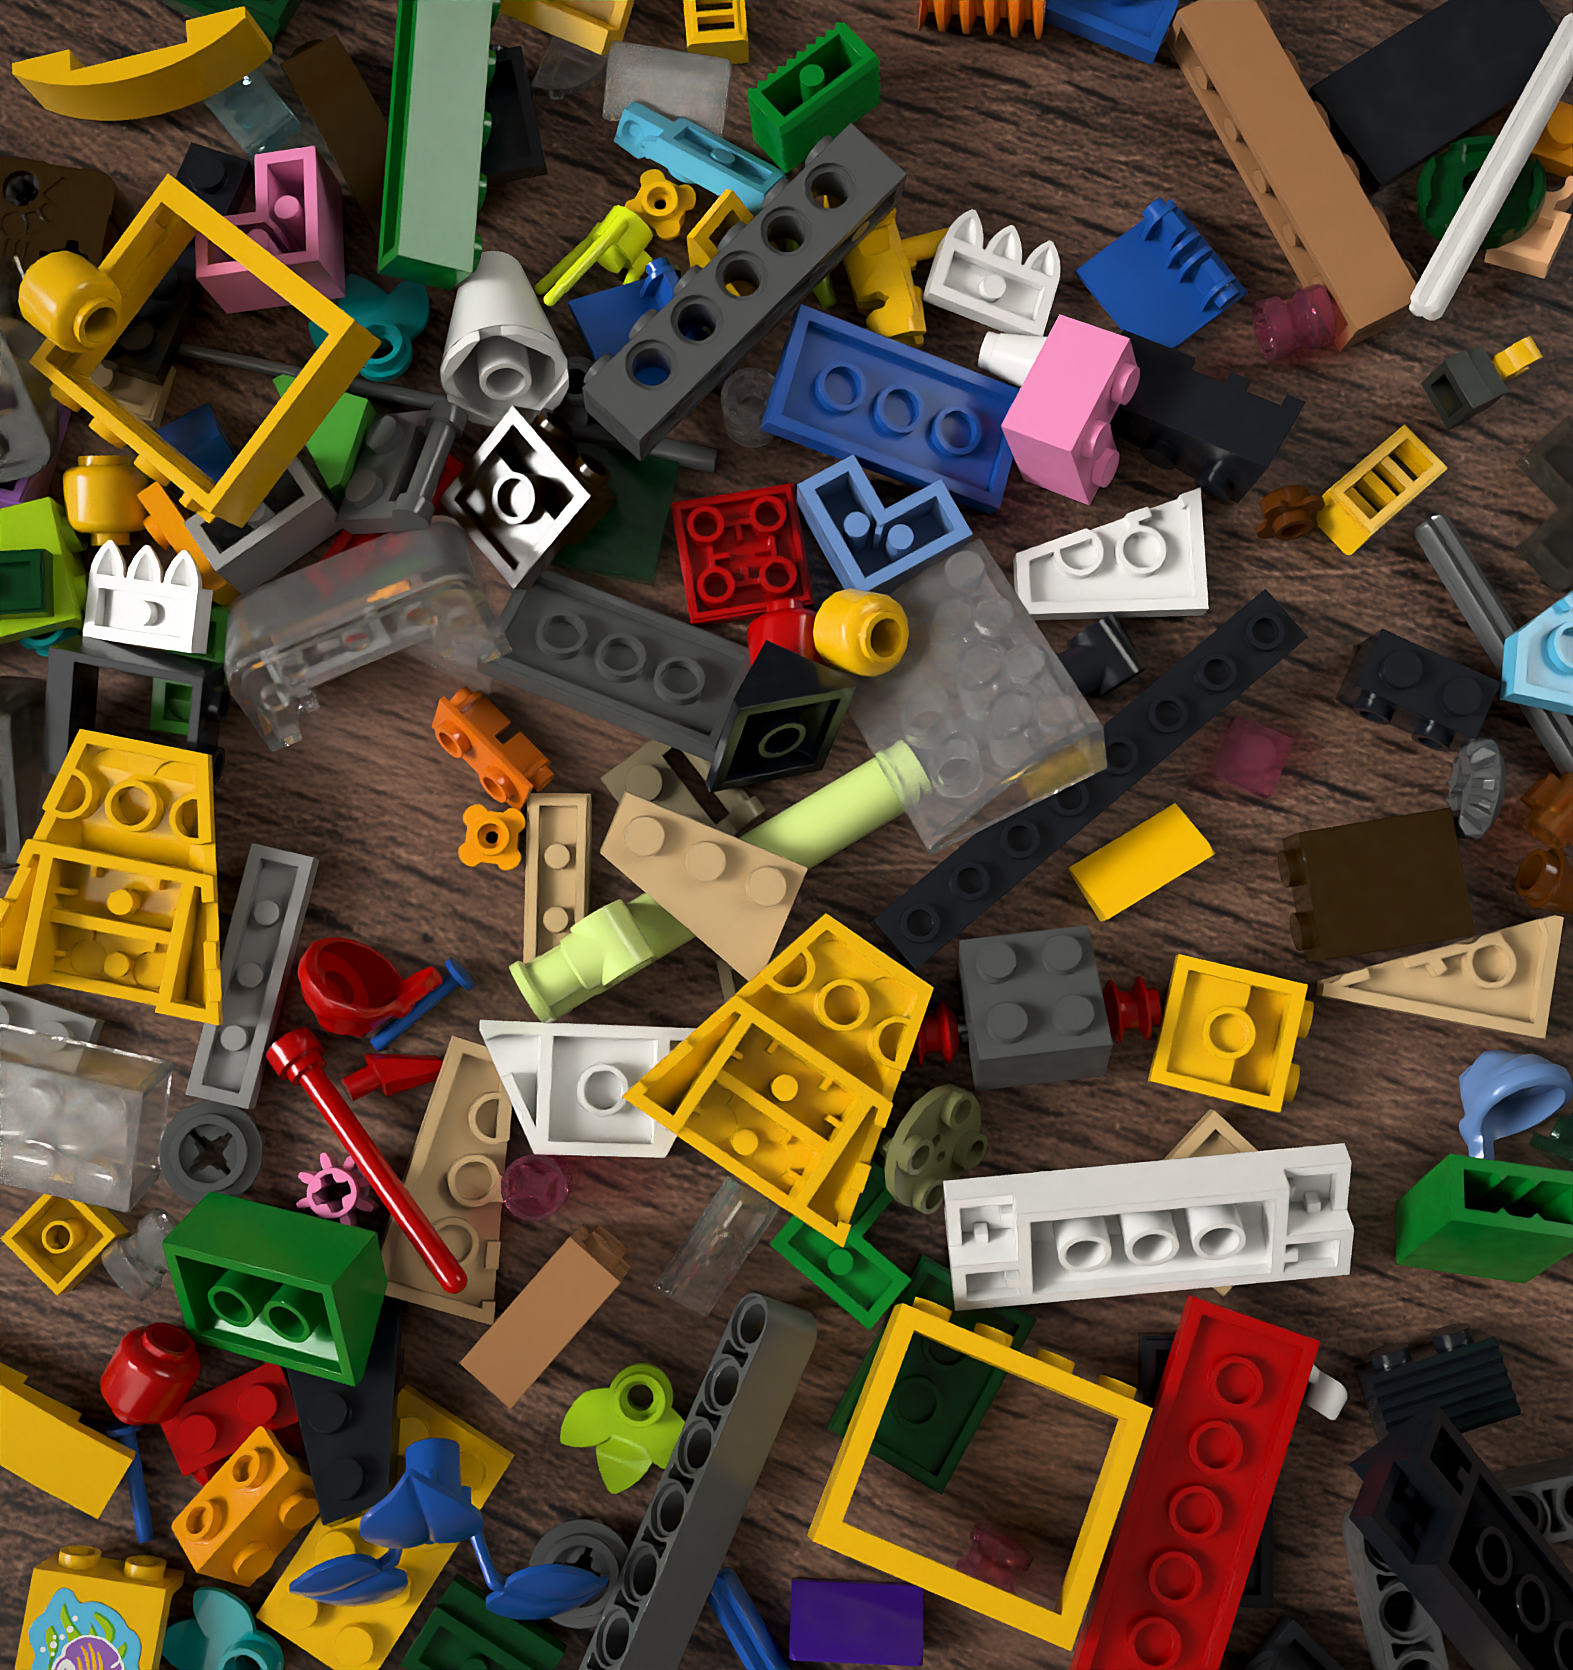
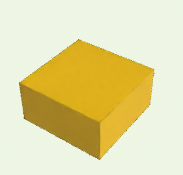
M74 1176L59 1178L0 1239L59 1296L72 1291L129 1231Z

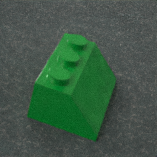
M210 1191L161 1242L186 1328L194 1342L354 1387L361 1381L364 1376L388 1284L377 1232Z

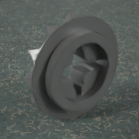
M1477 737L1475 741L1463 745L1460 748L1459 756L1453 760L1452 776L1447 780L1449 794L1445 801L1451 807L1457 838L1470 840L1480 839L1487 829L1495 823L1503 804L1506 788V766L1504 758L1499 752L1498 745L1493 739Z
M216 1101L196 1103L178 1113L166 1127L159 1148L161 1171L168 1185L179 1196L190 1202L198 1204L210 1191L238 1197L250 1190L251 1184L264 1168L262 1158L265 1139L260 1135L254 1123V1116L245 1113L240 1108ZM232 1135V1138L227 1142L228 1146L222 1153L227 1161L226 1165L228 1168H223L215 1163L199 1168L197 1171L194 1170L201 1163L200 1158L206 1152L201 1144L202 1139L200 1137L205 1136L210 1141H216Z
M571 1517L554 1528L548 1529L537 1543L531 1555L529 1567L543 1564L564 1565L565 1562L576 1563L580 1554H584L586 1547L592 1548L590 1556L593 1558L591 1569L600 1573V1578L607 1574L608 1584L592 1599L576 1609L550 1617L551 1620L560 1625L577 1629L598 1626L629 1554L622 1533L613 1531L604 1525L599 1518L587 1520Z

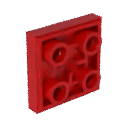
M793 483L670 503L691 625L703 627L757 618L767 613L766 606L769 603L782 599H798L803 601L804 608H814Z

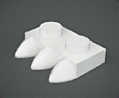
M971 209L954 221L944 238L938 243L922 300L1007 334L1043 336L1060 279V259L1054 243L1049 240L1041 244L1030 254L1025 264L1022 265L1021 241L1015 226L1010 225L999 231L984 250L982 249L984 238L980 218L976 210Z
M108 540L97 552L91 565L83 636L206 654L213 590L202 588L200 571L188 550H182L173 559L165 575L162 564L150 545H145L133 558L129 569H127L126 561L115 541Z

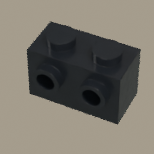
M1382 628L1359 644L1335 700L1353 707V711L1357 715L1368 721L1382 725L1390 724L1412 734V739L1417 743L1433 750L1446 752L1476 740L1501 682Z

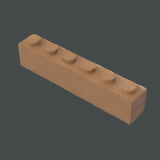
M1198 0L1179 9L1166 43L1339 352L1403 321L1411 312L1409 310L1410 296L1419 281L1418 274L1408 260L1401 258L1390 239V228L1385 215L1378 207L1371 205L1360 186L1359 171L1355 162L1348 154H1342L1330 133V122L1325 109L1319 102L1312 101L1300 80V68L1295 56L1290 50L1283 49L1271 28L1270 15L1262 0Z

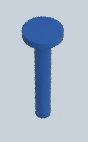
M450 957L447 959L445 966L449 973L442 978V984L433 992L417 1001L413 1010L402 1019L395 1018L371 1038L370 1042L373 1047L381 1052L459 985L468 991L473 989L475 983L465 968L454 958Z
M118 1421L107 1426L105 1434L107 1437H119L121 1444L137 1451L125 1474L137 1539L139 1543H144L155 1538L136 1432L145 1428L147 1424L134 1426Z

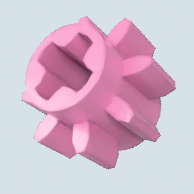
M332 1151L320 1154L322 1171L307 1170L300 1172L298 1175L302 1182L309 1185L307 1197L296 1203L297 1208L311 1207L319 1215L317 1218L333 1221V1218L339 1217L340 1223L357 1226L355 1210L360 1209L371 1212L379 1206L374 1199L368 1197L370 1183L351 1156L346 1158L343 1165H339L337 1157ZM348 1181L351 1193L344 1196L342 1200H330L327 1188L332 1187L336 1182Z

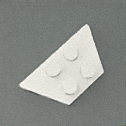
M480 1020L479 1031L534 1154L666 1157L677 1136L621 1096L697 1028L572 1023L546 1024L542 1022Z

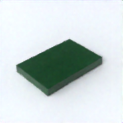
M921 1253L909 1274L911 1281L894 1301L828 1420L827 1428L844 1438L894 1305L904 1303L912 1307L915 1297L929 1300L951 1310L952 1314L949 1323L973 1332L976 1323H981L1011 1335L1014 1339L1010 1348L1020 1352L1037 1320L1015 1306L955 1311L950 1268ZM913 1332L869 1453L942 1495L1008 1372Z

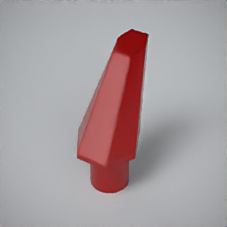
M366 1054L364 1055L366 1067L342 1078L340 1081L346 1096L351 1102L378 1089L388 1097L394 1093L436 1081L443 1060L436 1055Z

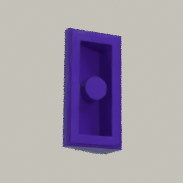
M792 1578L789 1659L795 1661L922 1666L923 1588L912 1583Z

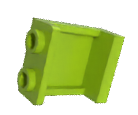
M51 497L0 509V551L46 549L52 553L54 617L0 620V644L69 627H75L83 632L89 573H85L81 551L87 550L86 533L76 532L70 526L65 516V508Z

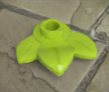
M635 1363L619 1371L610 1386L589 1389L574 1401L564 1418L560 1442L571 1447L596 1446V1457L602 1479L611 1494H618L638 1482L648 1471L652 1462L662 1469L666 1468L686 1421L672 1407L674 1393L668 1376L654 1365ZM636 1385L649 1387L653 1393L652 1403L645 1407L635 1405L629 1396L630 1389Z

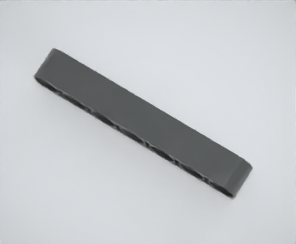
M754 1292L745 1295L738 1302L579 1670H677L814 1349L817 1338V1324L815 1317L810 1311Z

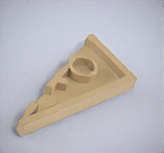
M1554 915L1539 918L1318 980L1315 996L1532 1039H1545L1564 917Z

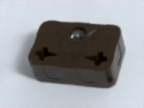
M0 156V295L5 298L18 300L20 284L26 271L37 260L53 252L69 251L81 255L97 268L101 265L135 219V210L132 204L112 178L106 173L94 169H79L48 164L45 161Z

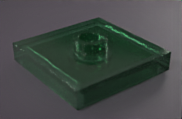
M568 439L567 441L579 455L582 452L588 453L598 459L608 469L611 479L606 486L615 495L617 501L580 545L565 544L549 565L654 586L671 510L670 503L673 501L680 470L679 462L648 455L642 461H639L628 451Z

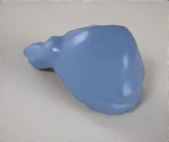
M1500 1049L1481 1053L1473 1065L1469 1066L1459 1076V1090L1465 1112L1464 1117L1459 1122V1131L1468 1146L1469 1157L1495 1160L1494 1140L1527 1131L1543 1123L1563 1109L1572 1099L1573 1080L1567 1069L1535 1054L1514 1053Z

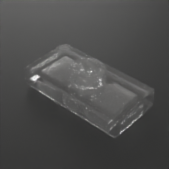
M728 1175L654 1286L666 1297L707 1317L780 1208L768 1198Z

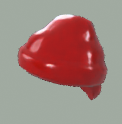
M343 937L322 938L312 942L299 960L297 973L304 1000L316 1015L321 1027L327 1032L339 1035H353L359 1038H363L375 1031L391 1017L404 1018L413 1010L417 1001L433 992L443 982L440 973L434 967H427L404 980L396 967L381 953L361 942Z

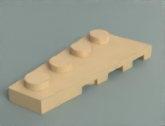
M455 1036L451 1037L402 1180L406 1189L467 1274L468 1282L465 1289L457 1294H450L444 1291L392 1215H390L380 1244V1250L388 1281L385 1295L493 1325L496 1303L494 1301L496 1270L499 1268L501 1244L499 1241L502 1203H504L506 1185L507 1141H509L512 1103L486 1046Z

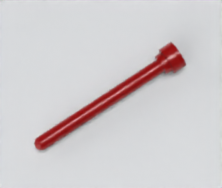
M301 1027L282 1036L266 1053V1059L281 1080H290L294 1086L301 1085L444 1291L450 1294L462 1292L468 1282L467 1274L324 1072L326 1062L323 1059L325 1049L309 1027Z

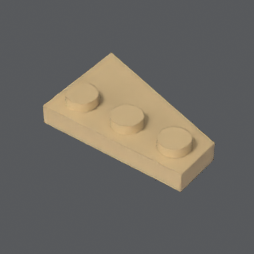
M627 791L624 792L600 849V853L748 981L767 966L808 870L802 864Z

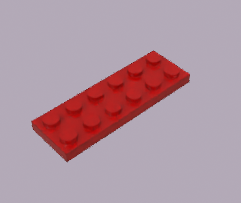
M1188 1294L1154 1400L1153 1410L1128 1482L1069 1670H1219L1321 1341L1306 1334Z

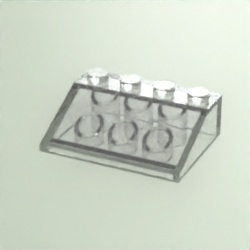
M980 538L922 566L889 595L902 606L908 618L910 632L907 649L900 662L887 673L875 677L857 675L832 668L850 677L855 684L856 689L847 710L930 855L1107 768L1104 728Z

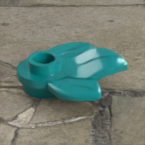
M349 274L345 280V297L338 298V307L382 341L359 373L363 377L376 382L396 379L409 368L414 354L412 341L426 328L429 322L430 304L426 289L423 284L405 280L388 295L367 279L356 274ZM310 321L308 323L309 332L314 345L318 349L329 334L316 323ZM384 348L392 349L391 353L387 356L374 359L375 354L379 350Z
M199 1587L193 1596L194 1615L179 1619L166 1628L162 1655L179 1670L284 1669V1656L279 1644L269 1634L257 1630L248 1605L238 1596L225 1589ZM244 1655L252 1657L260 1666L249 1664L245 1660Z

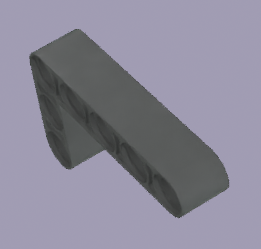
M1573 1455L1492 1472L1511 1497L1517 1496L1519 1507L1548 1544L1573 1539V1508L1566 1510L1564 1507L1565 1494L1573 1485ZM1353 1503L1344 1515L1342 1536L1372 1669L1402 1670L1407 1662L1421 1659V1670H1450L1441 1629L1378 1552L1370 1550L1369 1541L1349 1518L1355 1504ZM1406 1591L1407 1601L1404 1608L1393 1616H1384L1386 1600L1395 1592Z

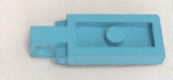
M636 101L630 103L622 112L614 138L615 143L637 159L646 157L665 166L673 177L684 183L698 184L718 196H721L725 189L733 190L747 209L755 216L763 210L761 204L772 187L781 179L787 178L782 170L682 116L673 122Z

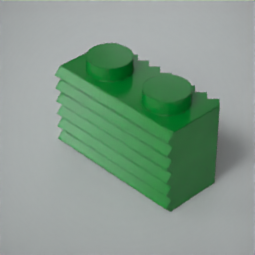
M836 22L835 30L826 29L825 37H816V44L806 45V52L797 51L796 59L787 58L786 66H777V73L767 74V81L758 80L757 88H748L747 99L753 140L784 173L791 171L807 158L810 151L822 138L830 135L832 138L836 137L850 123L853 124L882 102L879 97L882 94L879 90L881 87L879 72L881 70L878 66L880 61L877 55L846 23Z

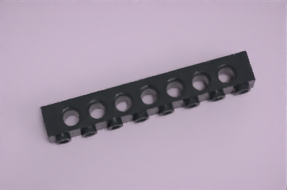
M1264 589L878 915L870 925L905 967L911 972L915 971L1307 639L1308 636L1272 595Z

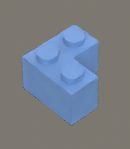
M854 454L797 484V507L844 590L852 588L889 595L965 554L973 535L942 479L886 509L883 507Z

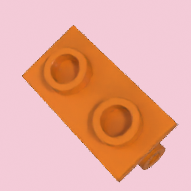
M465 686L450 701L443 696L439 699L432 723V728L435 730V735L440 745L451 756L455 758L462 757L479 774L482 786L492 798L501 803L507 802L512 808L522 812L532 789L534 788L537 792H540L554 779L555 774L548 768L551 761L521 731L502 744L497 737L509 728L511 721L480 690L473 693Z

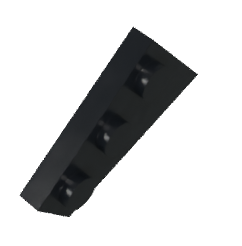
M384 1295L364 1376L356 1387L286 1368L323 1526L332 1528L364 1516L370 1508L384 1499L396 1486L400 1419L397 1418L399 1375L403 1374L405 1349L401 1347L403 1313H407L408 1301Z

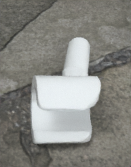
M1313 1364L1308 1380L1312 1384L1302 1402L1330 1420H1335L1347 1401V1391L1340 1382L1320 1371Z

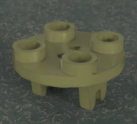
M950 1083L933 1088L929 1092L917 1088L909 1096L910 1101L914 1105L900 1122L893 1139L881 1133L875 1148L877 1153L873 1156L874 1161L884 1168L886 1189L893 1198L902 1205L913 1207L923 1214L935 1212L943 1203V1181L958 1180L965 1169L971 1170L981 1162L987 1150L988 1139L979 1132L981 1127L980 1104L972 1092Z

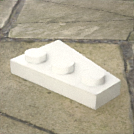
M1201 487L1179 495L1178 499L1150 509L1147 506L1127 513L1124 518L1089 530L1086 528L1016 553L1013 560L1016 621L1102 619L1111 614H1115L1117 618L1204 615L1209 606Z

